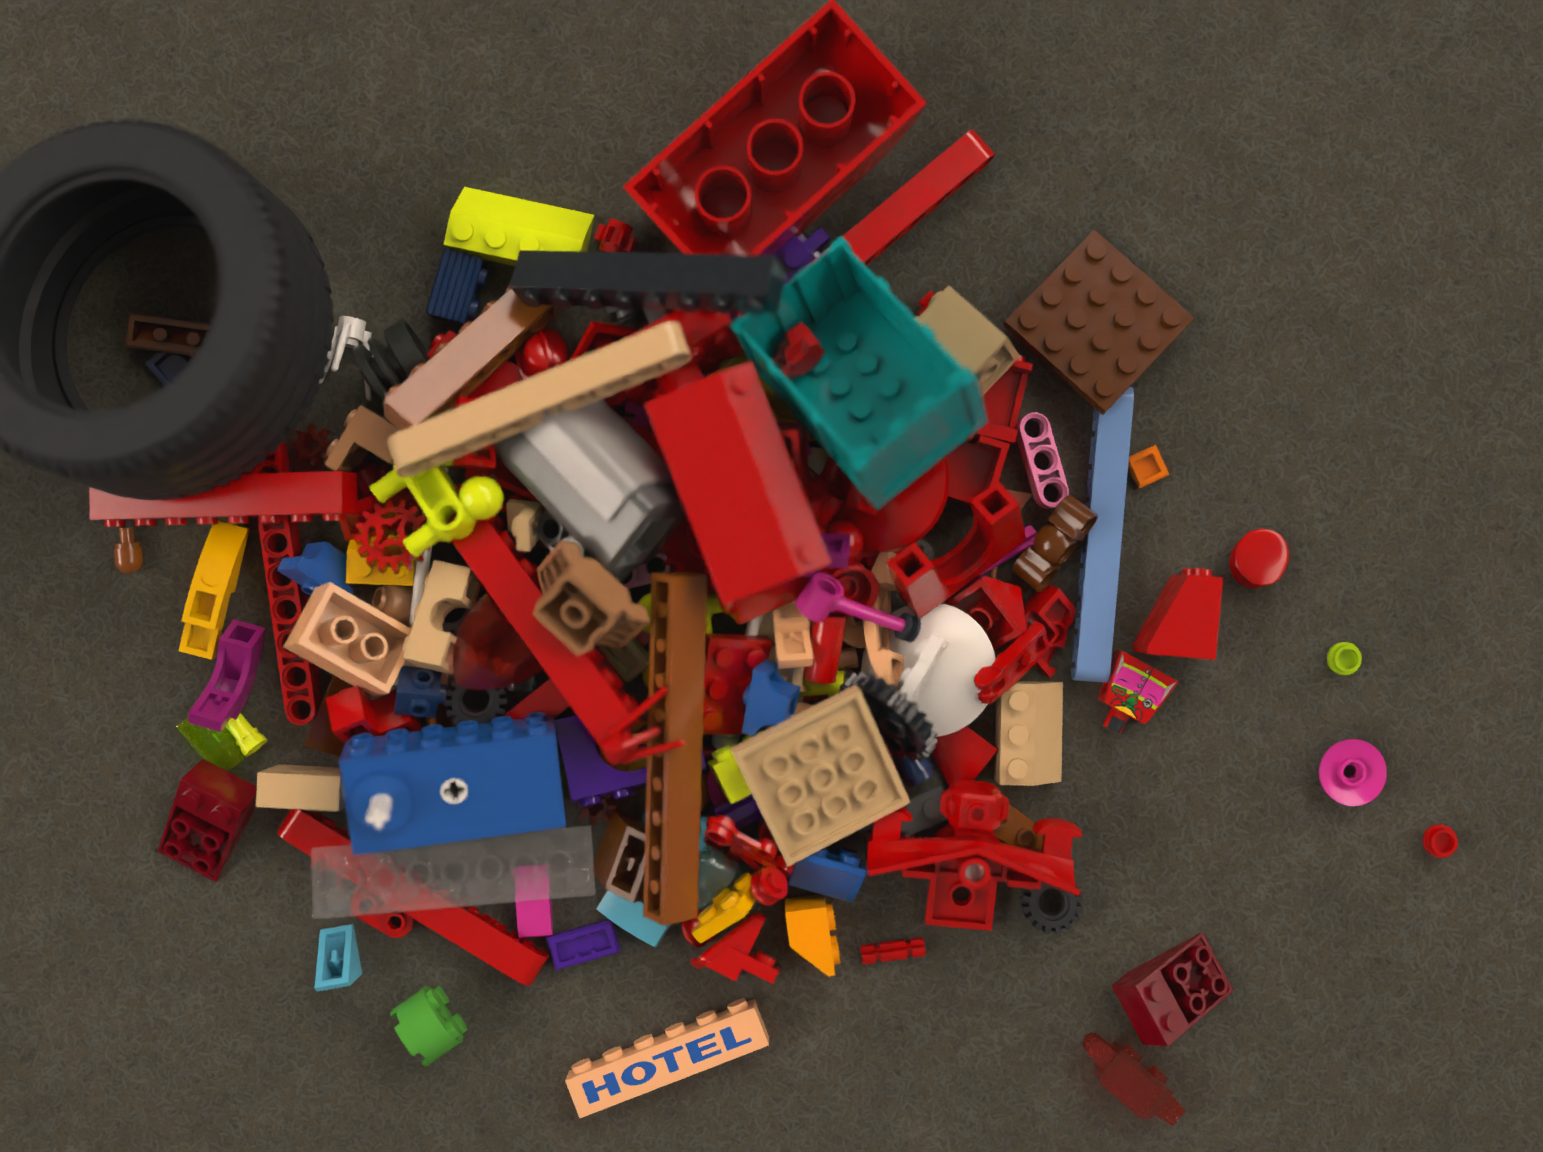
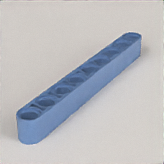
M1129 387L1104 415L1095 408L1093 411L1092 431H1095V437H1091L1089 464H1092V470L1088 469L1086 497H1089V503H1085V505L1098 515V519L1093 528L1082 539L1080 563H1084L1083 569L1080 568L1078 596H1081L1080 602L1077 601L1075 629H1078V634H1074L1072 662H1075V668L1071 667V678L1076 681L1107 683L1110 676L1134 404V390L1132 387Z

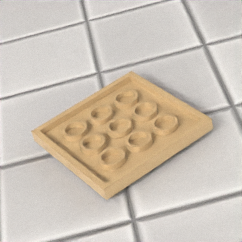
M857 685L730 749L788 866L911 803Z

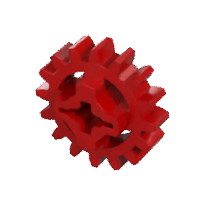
M391 499L387 500L385 508H381L378 503H375V512L373 514L366 511L362 513L366 522L356 523L357 530L362 533L354 536L356 544L361 546L357 550L361 558L367 557L365 562L370 568L378 563V569L383 574L387 571L388 567L392 568L395 575L399 574L400 566L403 565L409 571L413 570L411 561L415 559L423 562L424 559L421 554L418 557L413 556L406 548L403 540L411 535L413 527H415L416 532L427 524L426 517H419L420 511L416 506L408 511V505L405 500H402L398 507L394 506ZM373 531H375L376 539L372 542L374 544L372 547L371 536ZM390 534H392L393 536L399 535V537L396 540L391 537L388 538Z

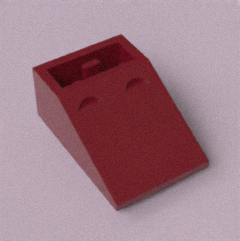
M202 758L180 780L157 852L217 882L255 810L257 786Z
M1203 932L1130 970L1111 985L1142 1044L1169 1046L1234 991Z

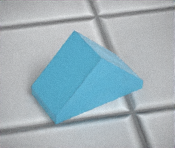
M349 924L321 929L315 990L318 992L351 986L362 975L354 925Z

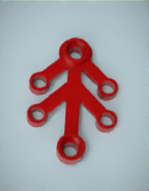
M717 815V817H709L707 819L706 835L703 842L716 850H721L723 845L731 846L725 847L720 856V860L731 867H738L741 859H743L754 872L762 867L771 866L781 871L785 877L791 876L795 864L788 866L783 856H777L773 860L779 849L774 841L761 838L757 842L737 830L736 824L732 819L724 815Z

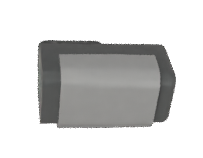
M604 399L567 412L557 405L559 410L557 415L555 412L549 414V409H544L542 411L546 416L541 418L542 423L495 442L496 456L546 508L539 518V526H536V531L540 540L549 550L552 551L560 540L577 543L579 550L581 548L582 551L581 557L596 560L622 584L633 569L649 563L658 554L687 516L668 465Z

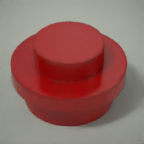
M1435 824L1424 832L1422 838L1423 847L1430 855L1437 858H1445L1456 851L1458 839L1452 828L1443 824Z

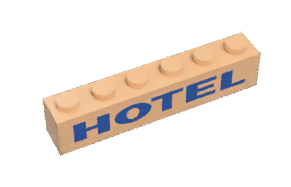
M745 998L735 1000L727 1005V1010L716 1014L714 1010L704 1012L696 1017V1022L684 1026L683 1022L673 1024L665 1029V1034L655 1038H653L652 1034L645 1035L635 1040L632 1047L622 1050L621 1046H617L604 1052L601 1059L591 1062L590 1058H586L571 1066L572 1070L568 1072L565 1082L579 1118L769 1046V1035L755 999L748 1002Z

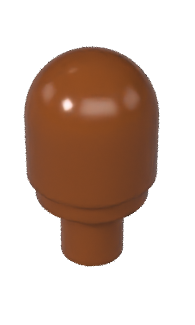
M133 527L119 528L120 542L115 543V548H113L115 565L119 571L125 574H133L139 571L143 565L142 546H140V541L134 542Z

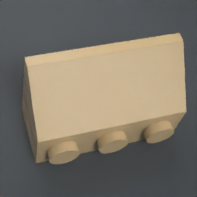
M1018 681L1008 692L1006 691L999 699H996L995 748L998 750L995 753L994 780L999 785L1035 786L1061 782L1063 682Z

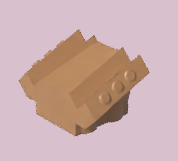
M560 540L537 568L543 596L537 601L536 610L532 615L577 656L582 652L590 651L595 644L622 649L650 623L646 607L631 603L628 589L596 560L581 557L577 543Z

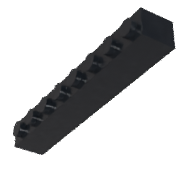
M520 250L509 287L516 293L522 303L531 307H539L540 305H555L560 308L586 306L591 309L617 307L621 310L648 308L657 312L664 311L665 309H680L688 313H694L697 310H709L720 314L738 311L762 315L764 312L778 313L787 274L777 257L772 255Z

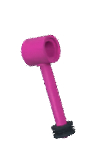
M823 572L816 573L796 599L799 611L808 619L817 622L825 620L830 612L838 610L893 629L896 638L909 643L917 638L921 628V620L917 616L905 612L900 617L843 598L844 590L839 581Z

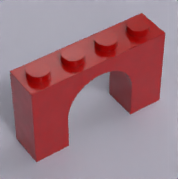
M996 481L970 500L974 515L972 528L966 537L950 552L930 561L913 542L886 562L899 597L915 616L922 618L1026 541L1020 504L999 481Z

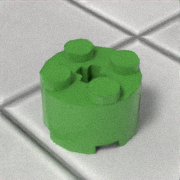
M424 986L394 1007L390 1012V1016L393 1018L397 1016L400 1022L394 1028L402 1043L412 1056L420 1053L425 1058L422 1060V1065L427 1067L463 1042V1033L468 1030L462 1017L457 1013L452 1015L446 1007V1004L449 1003V998L440 986L434 989Z

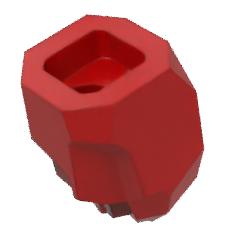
M800 321L784 333V339L776 345L771 361L788 381L803 376L817 365L823 357L825 350L811 331Z

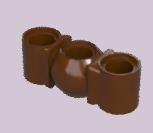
M1072 494L1066 496L1057 505L1052 516L1049 517L1048 520L1051 523H1047L1039 530L1033 540V547L1028 546L1026 548V551L1014 563L1012 571L1037 592H1041L1052 582L1057 571L1060 570L1061 566L1059 564L1064 563L1072 555L1077 545L1076 540L1082 541L1084 536L1093 528L1098 515Z

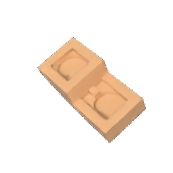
M796 600L772 610L778 669L813 666L809 619L799 611Z

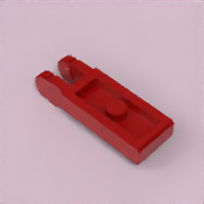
M1035 621L1004 652L996 657L992 666L982 667L978 671L973 681L975 688L981 690L977 693L981 703L985 705L993 704L996 699H999L1006 691L1008 692L1049 650L1045 625Z

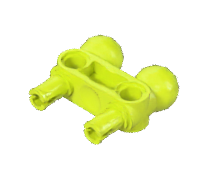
M453 460L408 477L397 475L393 465L394 469L369 487L374 496L382 503L405 487H409L428 517L427 524L403 540L409 552L413 556L418 557L440 540L449 543L453 539L467 537L473 531L477 520H486L494 517L501 509L504 499L499 484L491 478L476 476L468 479L459 492L443 467L453 466ZM457 512L456 520L448 525L449 517Z

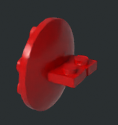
M943 457L878 510L871 505L843 473L839 485L830 484L838 488L844 494L846 500L829 523L832 524L840 520L849 521L856 525L863 535V549L871 552H893L904 549L913 542L916 543L933 528L945 507L949 491V469L946 458Z

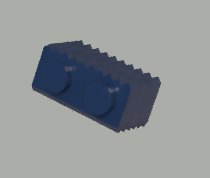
M444 248L425 313L433 318L461 326L468 321H475L481 309V302L477 301L480 289H486L490 279V270L487 269L488 264L480 257Z

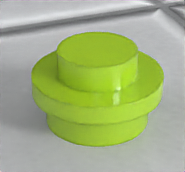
M1336 643L1327 653L1328 666L1336 674H1353L1361 665V652L1352 643Z

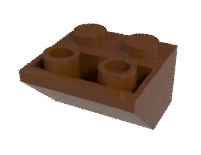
M614 808L591 871L604 889L635 903L644 899L645 821Z

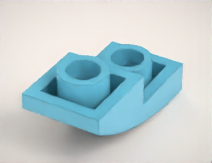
M608 890L597 907V910L612 922L654 947L659 945L671 925L664 926L643 917L644 900L632 903Z

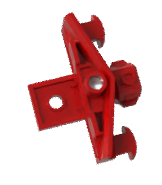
M958 779L941 793L939 811L948 819L949 824L940 828L933 838H928L927 836L925 838H921V836L915 838L914 835L909 838L907 834L904 837L900 835L902 821L910 822L913 819L911 812L904 806L873 822L872 833L868 832L865 853L867 876L901 870L902 877L929 879L924 919L925 925L992 931L997 882H1006L1007 887L1037 890L1041 889V882L1072 895L1080 896V890L1075 885L1071 848L1073 837L1081 838L1083 834L1082 830L1073 822L1060 818H1045L1034 822L1032 830L1035 833L1043 834L1041 849L1035 848L1033 850L1031 846L1026 849L1025 846L1019 847L1018 845L1013 846L1001 843L993 831L1000 826V822L1008 818L1009 799L1001 793L996 785L990 782ZM958 887H966L971 893L966 900L958 901L952 897L953 891Z

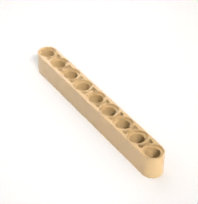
M677 322L660 324L391 435L387 440V444L397 475L408 477L422 473L542 423L541 418L546 416L542 411L544 409H549V414L555 412L556 415L559 414L557 405L565 412L576 410L685 365L690 361L691 353L680 324Z

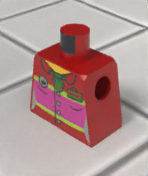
M1115 649L1111 658L1109 680L1107 683L1102 684L1097 699L1111 707L1102 725L1121 734L1129 718L1146 724L1179 681L1124 651Z

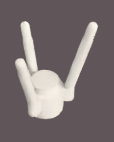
M339 316L338 326H335L331 341L332 350L327 355L330 360L324 370L326 373L331 362V370L333 372L338 370L345 347L355 348L359 343H362L370 351L367 341L371 338L372 333L365 331V321L349 316ZM364 379L366 399L370 401L373 398L372 389Z

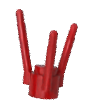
M667 687L659 689L619 724L608 729L609 736L600 742L606 758L613 766L622 761L628 764L639 758L670 751L686 745L685 740H678L638 750L637 744L659 734L660 729L655 727L635 737L629 730L623 732L625 728L668 692Z

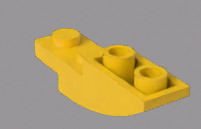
M218 520L217 525H212L201 552L181 620V622H185L179 647L180 652L210 660L216 657L230 595L236 589L250 528L237 524H228V522Z

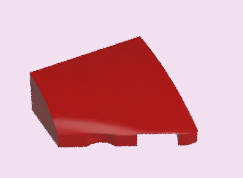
M1048 585L1041 592L1036 591L1024 605L1026 629L1035 621L1045 625L1049 650L1034 665L1050 678L1055 674L1056 669L1048 664L1056 648H1064L1067 640V629L1073 623L1077 611L1060 588ZM1017 637L1010 640V642L1013 643L1017 639Z
M966 726L957 732L935 737L938 743L935 745L936 747L932 754L949 786L958 779L974 780L998 749Z

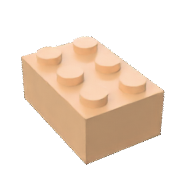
M329 582L315 587L284 648L353 686L358 685L369 695L377 696L389 694L405 661L402 658L404 654L403 644L411 629Z

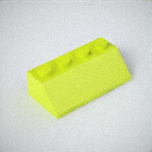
M464 187L450 212L443 245L451 250L511 266H516L520 250L587 252L595 215Z

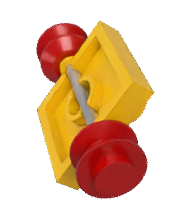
M771 866L762 867L753 874L745 872L734 882L731 888H728L726 885L720 888L711 898L714 902L712 905L704 910H697V918L682 922L684 938L692 946L701 948L707 942L715 940L720 931L745 917L756 900L766 906L773 905L777 899H782L787 895L788 886L785 875Z

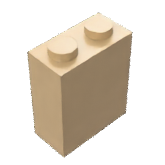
M278 764L257 773L256 807L340 811L346 807L341 769L339 767Z

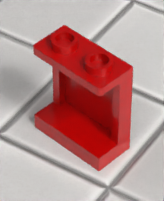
M1020 355L1015 363L982 396L988 422L977 430L973 437L977 438L983 435L1009 443L1010 445L1015 443L1018 432L1016 424L1028 374L1032 371L1033 364L1025 362L1026 357Z

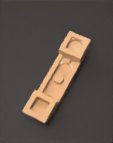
M880 552L871 571L879 582L880 590L878 599L872 608L891 614V591H896V587L886 562L897 554L893 552ZM863 619L866 647L878 679L883 678L887 686L890 687L893 684L897 690H900L901 687L897 684L904 672V656L891 651V629Z

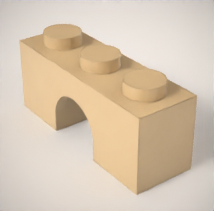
M434 560L431 570L425 576V589L421 602L416 605L414 610V623L411 632L405 638L403 644V659L417 667L453 675L463 642L453 634L443 631V621L446 615L453 609H474L482 583L471 568Z

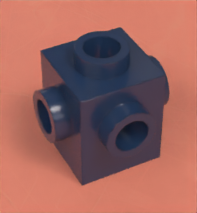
M402 666L399 671L394 714L436 718L438 704L444 705L447 684H440L442 672L421 667Z

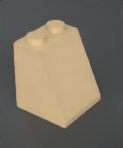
M948 285L944 291L937 292L931 298L928 304L929 307L920 317L917 316L915 318L921 325L926 323L935 333L936 340L964 369L968 367L977 376L981 395L983 396L1015 363L1020 355L999 329Z

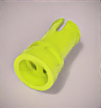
M845 671L837 672L836 682L833 684L815 683L803 678V684L808 685L807 692H800L799 697L828 695L830 698L838 694L839 687L846 680Z
M241 713L237 719L231 718L225 726L236 739V745L240 746V750L245 757L255 753L268 741L264 735L258 733L257 728H253Z

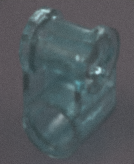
M711 845L705 846L699 853V900L697 909L704 907L722 888L728 886L738 870V863Z

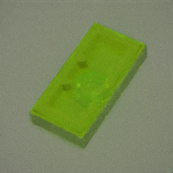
M188 717L176 726L203 759L226 771L231 770L246 758L241 752L240 746L236 745V741L225 728L222 732L190 724L188 723Z

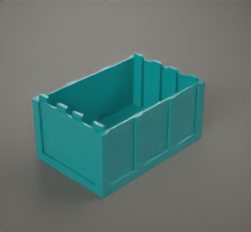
M841 236L830 244L831 247L809 266L807 265L784 285L778 313L764 312L762 315L747 313L743 317L739 316L729 325L749 362L753 363L755 371L795 418L802 425H806V430L871 505L878 510L984 426L988 419L977 376L968 367L964 369L936 340L935 333L926 323L921 325L891 293L890 286L881 277L877 279L853 254L850 244ZM801 321L818 340L825 353L820 362L806 374L788 381L772 363L771 359L774 356L776 345L784 339V333Z

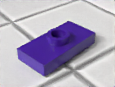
M610 919L555 933L553 936L546 938L555 970L621 951L614 923Z

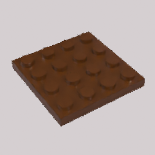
M1093 230L1012 313L1003 326L1096 410L1104 415L1193 321L1194 317L1097 231Z

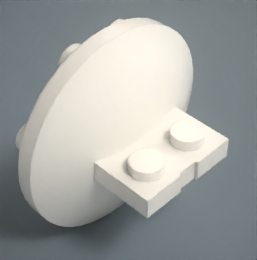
M942 603L920 618V632L913 642L909 643L896 638L894 630L891 629V651L904 656V672L897 684L901 689L897 690V692L900 694L906 693L907 700L917 703L918 706L916 708L920 712L927 714L925 720L934 725L931 729L937 733L936 737L948 735L965 728L983 712L987 704L981 703L978 699L977 693L981 690L975 688L973 680L982 667L992 666L996 659L992 643L983 628L968 614L953 606ZM908 606L891 613V615L900 617L905 612L915 616ZM865 648L861 671L866 676L871 673L878 681L879 679L872 667L867 648Z

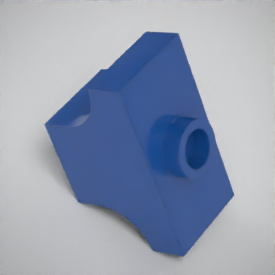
M328 542L306 544L300 557L283 558L277 571L301 585V590L308 595H312L315 587L329 582L350 594L354 591L346 583L347 555Z
M765 659L753 669L751 684L747 686L743 697V703L747 705L742 733L756 736L766 725L776 726L795 716L801 686L785 681L778 671L777 662Z

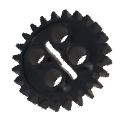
M859 672L858 675L852 673L851 676H848L839 687L838 693L857 685L881 738L890 753L894 755L897 752L903 760L908 757L912 762L916 759L920 762L926 759L938 743L935 739L937 733L931 729L934 725L925 720L927 714L920 712L916 708L918 704L909 702L906 693H898L895 685L887 686L883 678L877 681L871 673L866 676L863 672Z

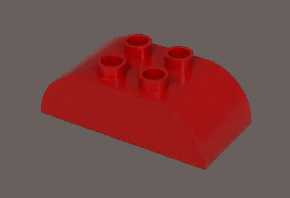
M830 0L625 184L623 188L682 254L773 255L794 235L799 236L869 173L908 132L923 112L927 102L837 2Z

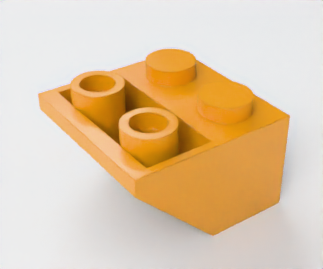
M822 894L785 898V914L790 947L827 976H835L834 965L840 964L837 936H830V931L836 930L832 902L826 903L825 896Z

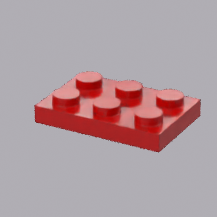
M705 634L706 661L704 665L703 734H744L742 733L747 705L743 703V697L747 686L751 684L753 669L765 659L769 660L773 641L768 636Z

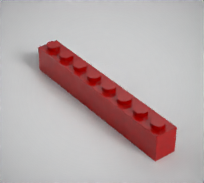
M323 471L242 474L240 478L232 480L224 486L217 485L215 490L203 492L195 496L188 494L185 498L169 500L124 498L89 487L90 520L104 521V527H126V521H135V526H156V520H165V525L184 526L187 525V519H196L197 525H217L218 518H228V524H249V517H259V523H281V517L291 516V522H312V516L323 515V521H344V515L357 514V473Z

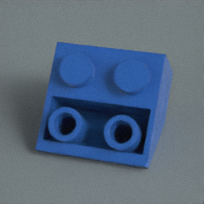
M825 847L794 863L795 867L791 876L788 877V885L854 903L865 878L866 868L863 859L858 857L859 853L857 851L839 847L837 852Z

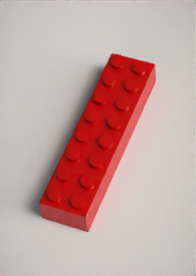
M457 512L449 517L448 525L456 520ZM499 512L489 519L477 520L473 531L467 537L453 539L451 542L601 746L600 741L609 736L608 729L624 720L641 705L634 696L630 698L623 691L622 687L625 686V682L614 669L610 670L604 665L602 660L606 657L596 644L590 651L582 652L577 656L532 615L536 610L537 601L543 596L537 574L539 566L535 562L531 563L524 556L527 551L517 550L516 537H512L504 529L507 527V522ZM641 715L625 728L623 732L629 730L633 734L647 722Z

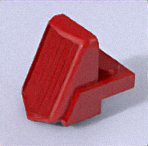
M760 912L749 913L751 916L702 955L691 959L690 965L699 970L706 966L734 981L738 979L742 969L773 984L780 970V966L775 964L777 958L761 950L756 955L751 953L767 915Z

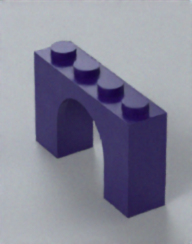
M578 715L554 721L573 804L580 803L581 808L600 804V798L614 795L615 800L635 795L634 789L646 787L647 767L638 771L624 772L607 765L596 750L592 734ZM702 752L703 765H702V768H701V773H703V772L706 771V764H705L703 752Z

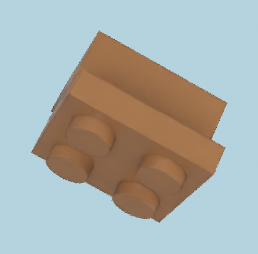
M360 405L357 410L354 409L349 413L344 422L345 431L340 439L337 438L331 443L326 452L328 459L325 465L335 471L351 472L355 466L362 463L368 451L388 463L394 464L387 440L391 435L401 430L383 415Z

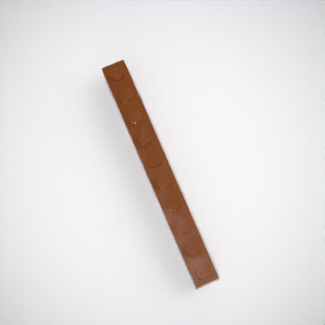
M687 571L652 573L649 697L662 687H667L668 692L648 709V731L658 727L660 733L647 740V748L678 740H685L686 745L683 747L647 756L643 917L664 926L697 918L699 900L698 870L700 867L699 836L701 833L700 802L702 799L701 768L703 765L702 734L704 730L703 700L705 696L704 665L706 661L705 631L707 626L706 596L708 590L706 574Z

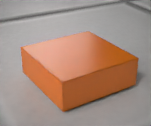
M1156 445L1129 456L1128 470L1137 489L1170 475Z

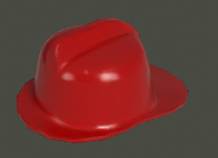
M547 328L538 330L537 334L530 337L525 345L514 354L524 380L568 363L571 359L566 342L561 334Z

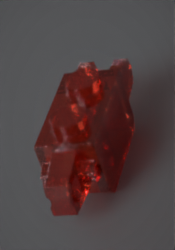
M1095 1032L1084 1035L1083 1047L1096 1062L1094 1064V1075L1099 1079L1100 1084L1141 1119H1152L1155 1115L1172 1126L1177 1123L1178 1119L1185 1113V1110L1173 1097L1172 1090L1166 1084L1169 1078L1155 1065L1148 1068L1140 1062L1143 1056L1129 1043L1123 1047L1115 1040L1110 1045L1098 1034L1096 1035Z

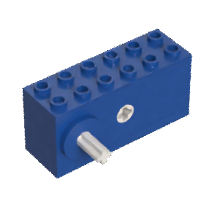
M533 712L527 714L526 718L512 720L511 716H500L493 718L492 722L478 724L475 720L459 722L456 727L443 728L442 725L435 724L422 728V731L408 732L407 729H395L383 736L373 737L371 733H361L352 736L351 740L346 741L339 763L353 855L566 827L554 715H547L545 712Z

